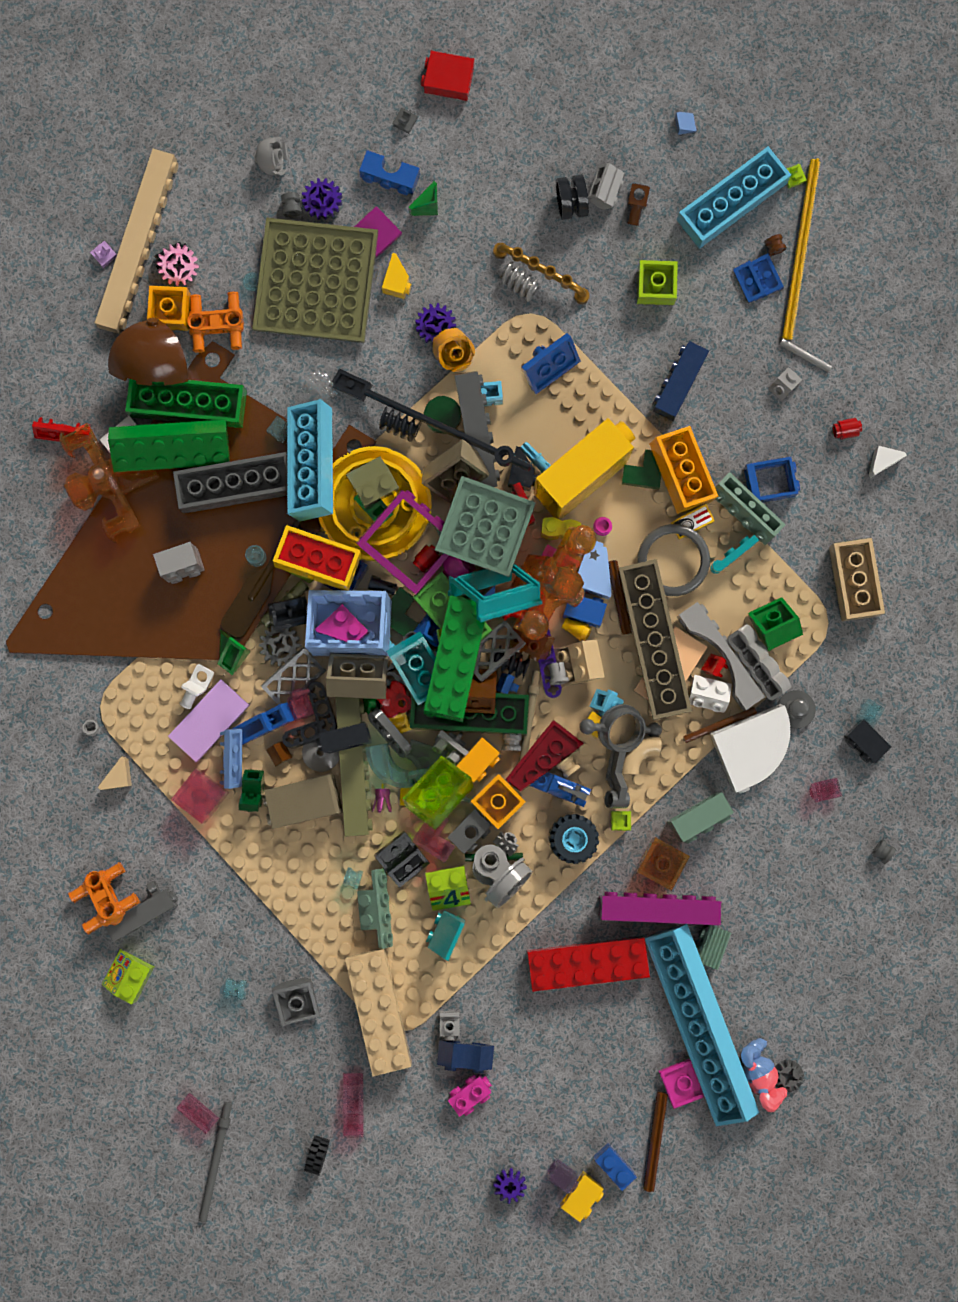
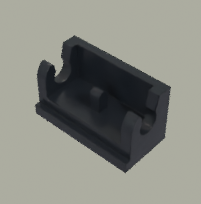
M302 596L268 604L270 624L275 631L307 623L308 604L306 597Z

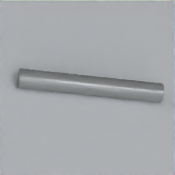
M782 339L780 346L829 373L832 368L831 365L786 339Z

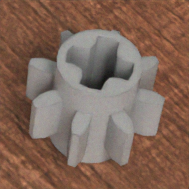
M500 832L493 841L496 846L500 847L509 856L519 847L516 844L517 838L510 832L505 834Z

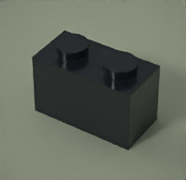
M865 719L860 720L844 735L848 746L852 749L856 748L861 753L859 756L866 763H876L891 748Z

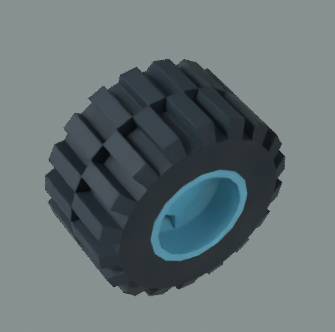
M567 814L564 817L558 818V821L553 823V827L549 831L551 850L560 860L566 863H584L588 858L591 859L593 857L592 854L597 851L599 834L596 826L584 816Z

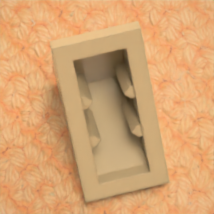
M121 756L98 788L100 790L132 786L129 759Z

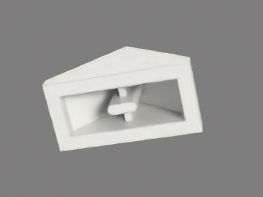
M878 446L874 450L869 471L870 478L899 462L907 454L902 451Z

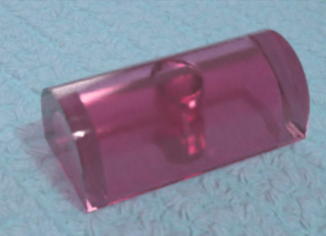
M190 1092L176 1108L205 1134L219 1119Z

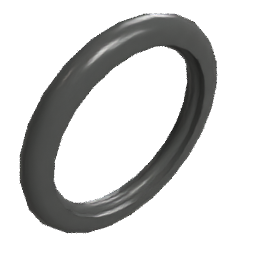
M680 524L660 526L643 540L639 548L637 563L647 561L648 551L658 538L667 534H681L688 537L696 544L700 553L699 571L685 585L678 587L663 585L665 596L688 594L700 586L708 574L710 567L708 546L704 539L690 527Z

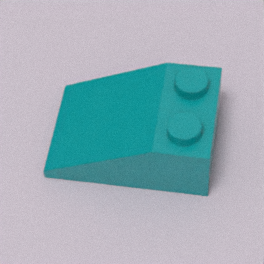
M419 631L386 651L418 705L426 701L436 659L424 636Z
M444 910L442 914L438 913L434 922L437 927L434 932L430 931L426 942L429 943L427 948L449 961L465 925V919Z

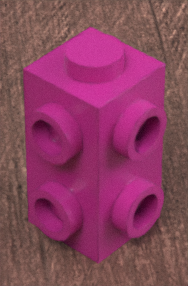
M473 1074L465 1080L466 1084L463 1087L459 1088L457 1086L449 1092L448 1102L459 1117L463 1114L465 1116L469 1115L474 1110L473 1106L479 1102L483 1104L490 1098L489 1094H491L490 1087L492 1084L486 1076L482 1078L480 1074L477 1076Z

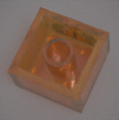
M653 837L635 871L672 891L690 856Z

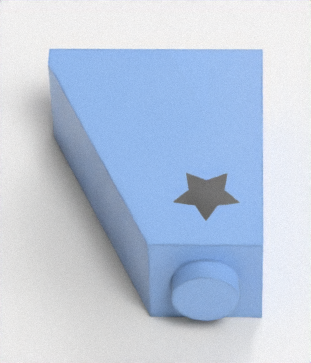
M598 541L588 542L573 588L609 600L612 592L607 548L603 547L604 544Z

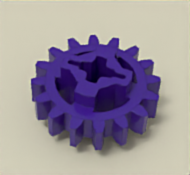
M317 178V183L311 180V186H305L306 192H302V197L305 198L302 200V204L306 205L304 207L305 211H310L311 217L316 214L317 220L321 216H324V219L327 220V215L329 214L331 217H334L333 212H339L338 206H342V200H340L342 193L339 192V186L334 187V181L328 183L327 178L323 182ZM321 193L324 197V204L320 201Z
M437 303L436 307L429 304L428 310L423 307V314L418 312L419 319L415 321L416 325H419L416 327V331L421 332L419 334L420 338L425 337V343L431 340L433 344L434 337L447 326V329L456 328V324H454L456 318L451 317L452 310L447 312V306L445 305L443 308H440L439 303ZM434 321H437L438 327H435Z

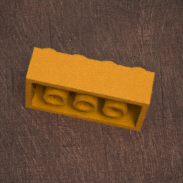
M690 426L657 436L649 443L677 514L708 504L718 497Z

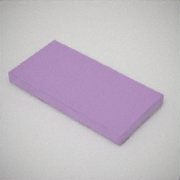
M220 679L168 737L195 762H198L222 736L220 732L228 730L250 705Z

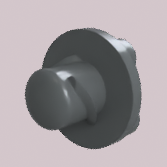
M789 691L777 703V705H785L789 716L790 728L799 729L806 727L815 717V703L810 695L803 691Z

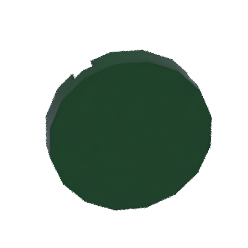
M437 396L431 399L425 407L424 415L454 429L459 426L461 410L454 399L447 396ZM427 425V427L435 433L447 434L432 426Z

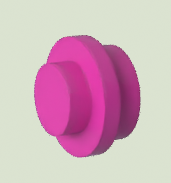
M606 517L597 518L593 524L594 532L599 536L608 535L612 530V522Z

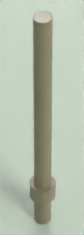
M533 670L531 685L528 686L527 736L522 738L519 762L529 750L536 697L539 695L540 687H538L540 671Z

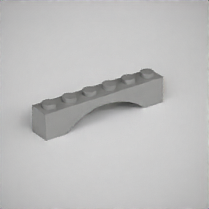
M697 602L679 614L677 619L687 633L697 635L708 641L727 660L726 663L732 678V696L741 709L745 711L765 697L761 685L754 682L750 669L748 667L744 668L739 654L736 651L733 652L729 647L728 638L719 633L718 630L720 628L714 620L711 621L707 616L708 611L705 606Z

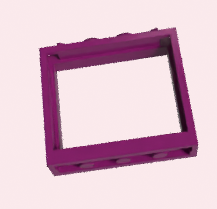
M401 490L356 544L410 591L417 594L449 555L442 553L415 584L367 543V540L402 499L442 532L445 522L437 515L434 518L429 513L430 509L425 504L421 503L419 505L414 500L416 497L410 491L404 492Z

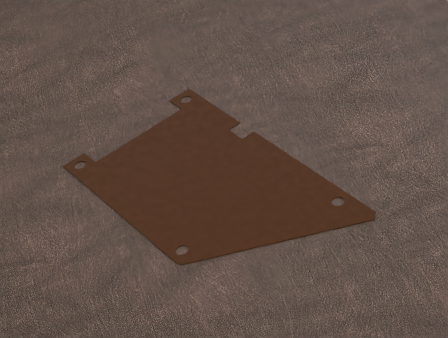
M212 341L204 348L205 352L198 353L187 368L188 380L229 384L220 377L235 354ZM209 353L219 355L220 362L217 366L210 367L206 364L205 358ZM247 395L243 428L227 427L230 462L287 452V419ZM153 420V421L151 422V424L181 423V422ZM348 425L333 448V463L349 453L347 450L349 441L358 440L362 448L375 446L377 441L353 426ZM197 467L118 472L6 640L9 653L219 660L220 629L225 632L221 627L224 615L246 580L268 565L279 546L286 525L291 527L295 521V518L288 515L287 496L183 514L178 507L173 472ZM319 518L304 520L299 530L317 535L321 529ZM191 542L198 549L205 570L201 571V574L196 577L187 576L178 583H168L160 576L153 554ZM276 567L274 568L270 594L245 635L237 638V642L245 646L260 623V619L268 611V604L273 603L291 573ZM48 604L52 607L53 613L48 619H42L38 615V609L41 605Z

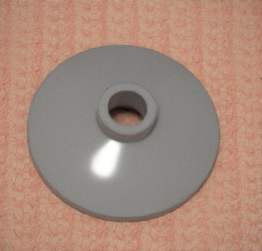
M316 741L303 745V760L314 771H328L335 767L339 761V751L319 756L317 754L318 747Z

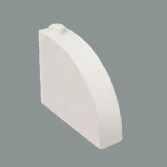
M776 705L710 733L733 791L739 793L747 792L750 790L749 787L771 775L782 762L790 740V721L785 705Z

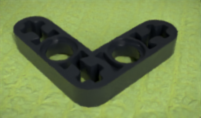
M316 681L308 686V695L316 721L286 731L283 734L282 742L288 748H297L312 743L319 738V733L327 732L323 728L326 727V722L324 719L320 720V718H326L330 715L331 717L327 718L328 723L333 724L330 730L337 729V722L330 699L327 697L326 687L322 683ZM316 686L322 688L319 691V695L321 698L325 697V699L319 700L318 696L312 692ZM323 703L326 704L328 707L327 712L319 714L318 706ZM308 728L315 730V735L312 738H306L305 731ZM300 731L303 741H301L300 738L294 739L293 744L287 742V740L290 739L289 735H292L294 737L300 736V734L298 733Z

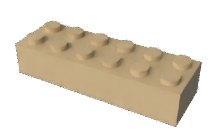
M385 948L347 956L345 961L372 1076L411 1067L412 1060Z

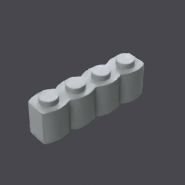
M746 624L728 636L731 647L739 653L741 661L750 669L754 680L761 684L762 691L768 699L773 701L791 688L788 678L780 672L777 662L769 656L766 646L758 640L757 634L751 626Z

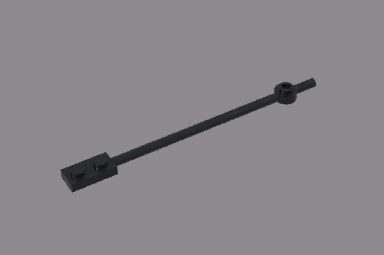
M340 368L330 384L333 388L363 402L366 397H369L457 439H463L470 445L494 455L495 460L500 466L507 467L513 464L526 471L531 470L532 464L515 457L513 450L509 446L495 448L372 391L373 385L370 382ZM505 455L509 456L508 459L503 460Z

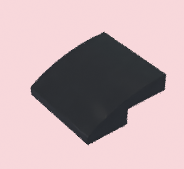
M405 831L374 854V857L399 888L430 864Z

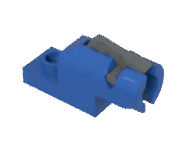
M549 772L530 785L582 807L585 806L587 802L585 801L586 797L591 791L587 787Z

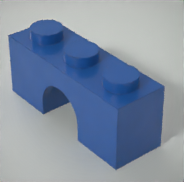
M368 150L366 151L359 170L363 181L379 183L385 189H397L403 195H408V193L413 195L420 177L419 167L402 162L397 172L388 173L383 169L385 157Z

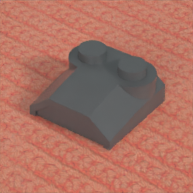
M303 977L282 982L272 988L282 1027L287 1024L320 1017L314 985L310 978Z

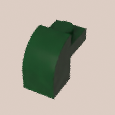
M245 769L242 777V794L239 801V810L258 812L263 802L264 771Z

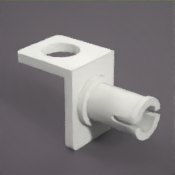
M200 664L196 665L190 680L181 686L182 689L186 690L180 702L182 707L191 709L196 696L206 692L214 672ZM199 671L207 674L206 681L198 680L197 673Z

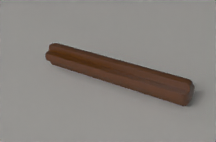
M612 560L608 562L620 628L622 635H628L632 633V627L620 578L618 561Z

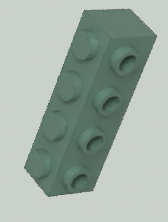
M730 472L715 487L718 494L715 500L721 503L731 515L736 517L764 545L770 542L786 525Z

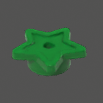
M363 698L364 709L367 715L376 707L374 698Z

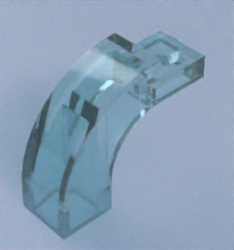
M388 743L365 747L371 769L382 781L391 786L410 788L415 786V780L416 782L426 781L428 776L433 775L431 767L416 770H405L398 767L391 757Z

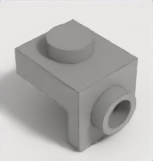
M788 367L769 387V390L783 401L802 379Z

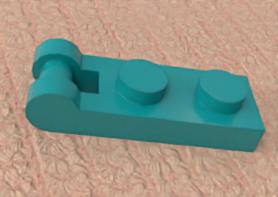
M747 535L739 542L741 546L736 550L732 547L724 554L726 558L722 561H714L710 566V571L713 574L720 573L754 546L759 539L755 535L751 538Z

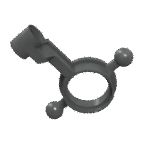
M619 704L607 710L599 723H594L591 719H584L580 723V730L586 735L598 731L600 742L607 749L611 750L606 779L611 790L605 793V806L607 808L626 809L630 804V795L627 792L628 787L622 775L626 752L637 748L645 734H648L650 737H659L662 733V727L655 722L646 726L644 719L634 707L627 704ZM631 714L636 723L634 734L623 744H613L610 739V730L613 723L620 716Z

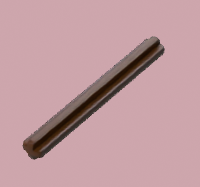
M657 1092L643 1186L644 1191L654 1192L668 1098L665 1092Z

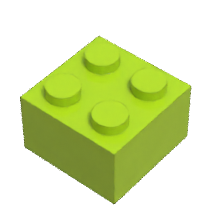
M639 261L637 270V304H675L677 299L678 261Z

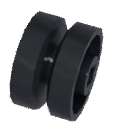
M583 174L572 176L571 187L567 177L556 178V196L561 220L572 219L573 207L577 217L588 216V192Z

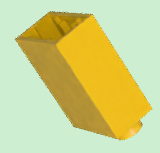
M607 418L536 478L533 494L554 518L561 520L628 463L634 449L631 444L635 440L633 432L624 422L620 421L614 425Z

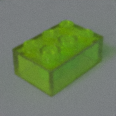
M441 755L403 797L405 807L436 830L472 790V778Z

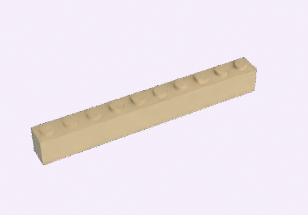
M152 149L95 324L100 329L120 334L121 330L126 328L127 319L125 318L127 312L130 313L132 310V297L138 292L139 286L137 282L139 277L143 276V264L149 258L150 243H153L155 240L156 232L154 230L156 225H159L161 222L160 212L167 204L166 194L167 191L172 189L173 180L171 179L173 173L176 174L179 164L174 154Z

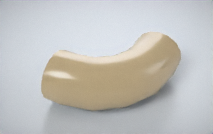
M661 737L643 738L637 748L626 752L622 773L639 774L640 764L645 758L660 756Z

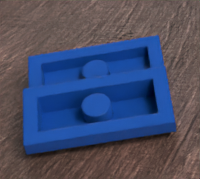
M768 253L752 262L748 261L733 269L749 303L784 288Z

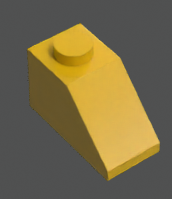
M392 253L382 285V292L404 299L406 294L409 295L412 284L409 283V276L397 254Z

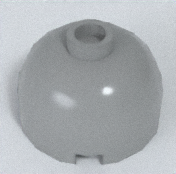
M281 137L265 138L259 143L254 153L255 162L261 171L267 175L277 176L286 173V169L283 170V160L288 159V152L285 142L280 141Z

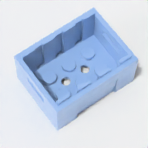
M309 590L305 648L312 656H330V653L389 657L386 652L389 650L392 601L386 591ZM343 604L364 625L369 634L361 641L347 640L346 643L345 641L319 634L315 629Z

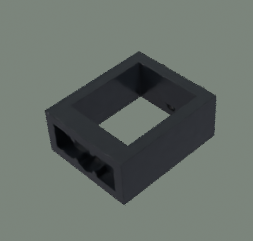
M365 722L319 733V738L316 739L318 750H321L324 754L372 743L368 724Z

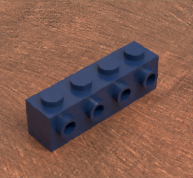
M691 341L688 342L687 346L682 345L678 353L681 357L678 363L674 361L669 371L672 373L670 379L665 378L661 386L664 390L661 395L657 394L653 405H655L653 412L674 421L709 350Z

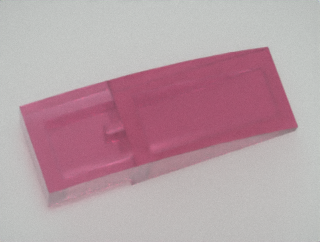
M363 1073L343 1074L344 1138L364 1137Z

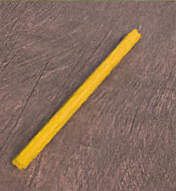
M818 158L810 160L806 193L802 207L801 224L782 338L786 340L793 339L792 335H794L793 328H795V322L793 321L796 319V310H798L796 308H798V297H800V283H802L801 277H803L802 272H804L802 270H804V259H806V245H808L807 239H809L808 234H810L808 232H810L813 201H815L814 194H816V183H818L816 181H818V170H820L819 166L821 163Z

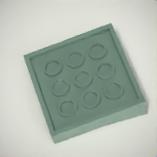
M461 476L435 550L509 577L536 502Z

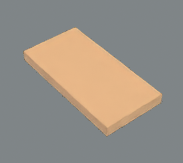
M675 626L673 631L686 682L706 651L707 646ZM642 677L634 692L648 700L644 678Z

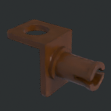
M632 184L627 204L631 207L627 224L639 226L641 211L647 207L649 186ZM636 189L644 191L645 196L643 199H635L634 191Z

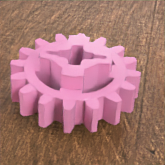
M179 243L176 244V248H173L170 244L168 251L163 248L164 255H158L161 261L156 263L158 266H161L158 272L164 273L162 279L168 278L169 284L175 281V285L179 286V282L182 281L186 285L187 279L193 281L191 275H197L194 269L199 268V266L194 262L198 259L196 256L191 257L194 252L192 250L187 252L188 247L186 245L181 249ZM182 253L189 258V261L182 259ZM179 260L182 265H179L178 269H176L173 264H177ZM166 268L173 271V276L166 271Z

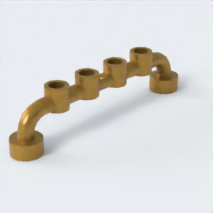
M497 243L494 246L493 254L496 258L503 259L510 255L514 261H521L528 265L530 270H537L543 273L546 279H553L561 283L562 288H570L575 291L574 299L577 303L585 304L589 300V291L573 282L570 275L565 274L562 276L556 272L554 266L548 265L546 267L540 264L538 257L524 255L520 247L512 248L504 243Z

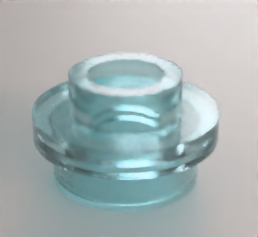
M251 272L244 276L243 285L248 291H257L259 275ZM254 279L256 280V283L254 285H250L249 281Z

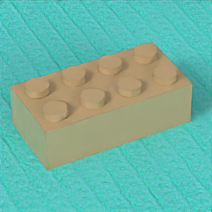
M872 538L831 545L829 550L842 622L885 614Z

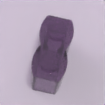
M557 1158L554 1159L546 1171L547 1180L566 1194H569L570 1191L573 1193L579 1184L576 1171Z

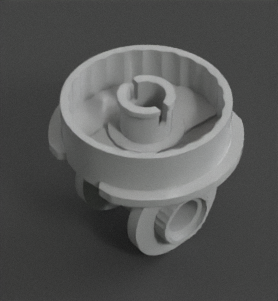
M485 845L477 850L474 856L472 872L480 883L490 886L484 899L486 902L490 901L496 908H499L526 883L533 871L524 863L525 859L523 857L511 865L507 861L505 852L496 845Z

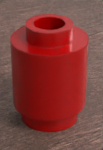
M857 418L837 421V423L832 425L833 435L835 439L839 438L840 440L857 437L862 432L861 421H858Z
M426 544L414 557L415 560L412 563L424 573L439 558V551L435 550L436 547L434 545L428 546Z

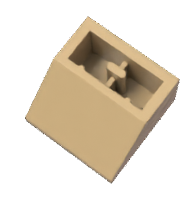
M597 640L580 641L554 649L556 662H564L566 677L569 679V682L561 684V687L605 677Z

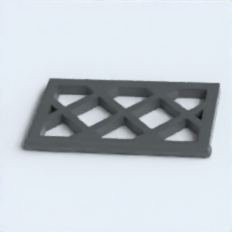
M507 621L500 623L481 640L474 674L481 682L526 644ZM504 626L508 629L507 635H497V632ZM493 639L491 649H482V645L485 642ZM496 639H506L505 649H495ZM510 639H517L520 642L513 649H509ZM481 653H491L490 662H480ZM495 653H505L504 657L498 662H494ZM479 666H489V670L482 676L479 674Z
M303 647L260 686L278 705L282 704L280 694H290V698L285 702L290 704L312 682H315L324 674L326 669ZM305 653L307 663H297V659ZM288 667H293L292 677H281L282 672ZM296 667H307L306 677H295ZM310 667H317L320 670L314 677H309ZM277 680V690H269L267 686L272 681ZM281 680H292L291 690H280ZM295 681H305L303 687L299 690H294Z

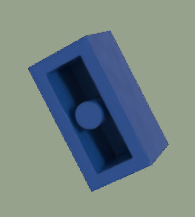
M577 592V595L572 600L567 601L563 618L588 623L589 626L600 628L607 604L603 603L604 600L593 597L589 599L585 597V594Z
M609 1143L594 1155L597 1164L622 1191L637 1178L635 1172Z

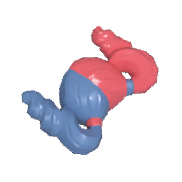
M758 1038L748 1043L742 1049L741 1060L744 1064L743 1070L751 1091L759 1095L761 1106L768 1112H775L787 1096V1089L784 1087L775 1088L778 1081V1071L770 1059L760 1057L761 1052L767 1046V1041Z

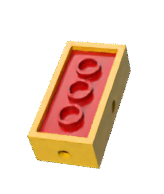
M286 525L275 553L273 564L276 568L344 591H349L361 559V550Z

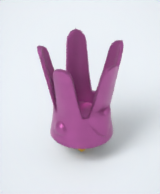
M382 783V789H375L376 798L372 812L374 811L376 801L377 812H382L383 800L385 798L388 811L391 813L390 789H384V784Z

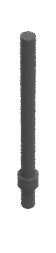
M231 1102L224 1103L222 1116L219 1117V1130L200 1212V1222H207L226 1130L230 1126Z

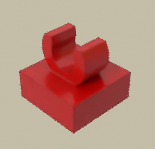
M711 653L701 670L707 674L722 678L723 675L720 674L722 668H728V665L725 664L727 660Z

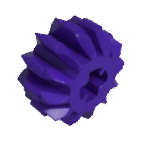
M510 1168L509 1174H507L506 1170L503 1169V1177L498 1174L496 1175L498 1181L493 1182V1187L497 1188L494 1191L495 1195L501 1194L500 1201H503L506 1197L507 1203L510 1204L511 1198L518 1202L517 1195L524 1197L522 1190L527 1189V1185L523 1184L526 1179L525 1177H519L521 1174L519 1170L513 1174V1168ZM509 1182H513L511 1190L507 1189Z

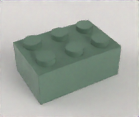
M716 792L668 820L667 823L678 842L688 844L697 839L696 835L698 833L705 834L714 829V824H722L730 820V815L734 812L723 793Z

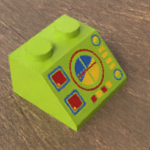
M120 949L102 985L114 996L132 1005L137 1002L154 966Z

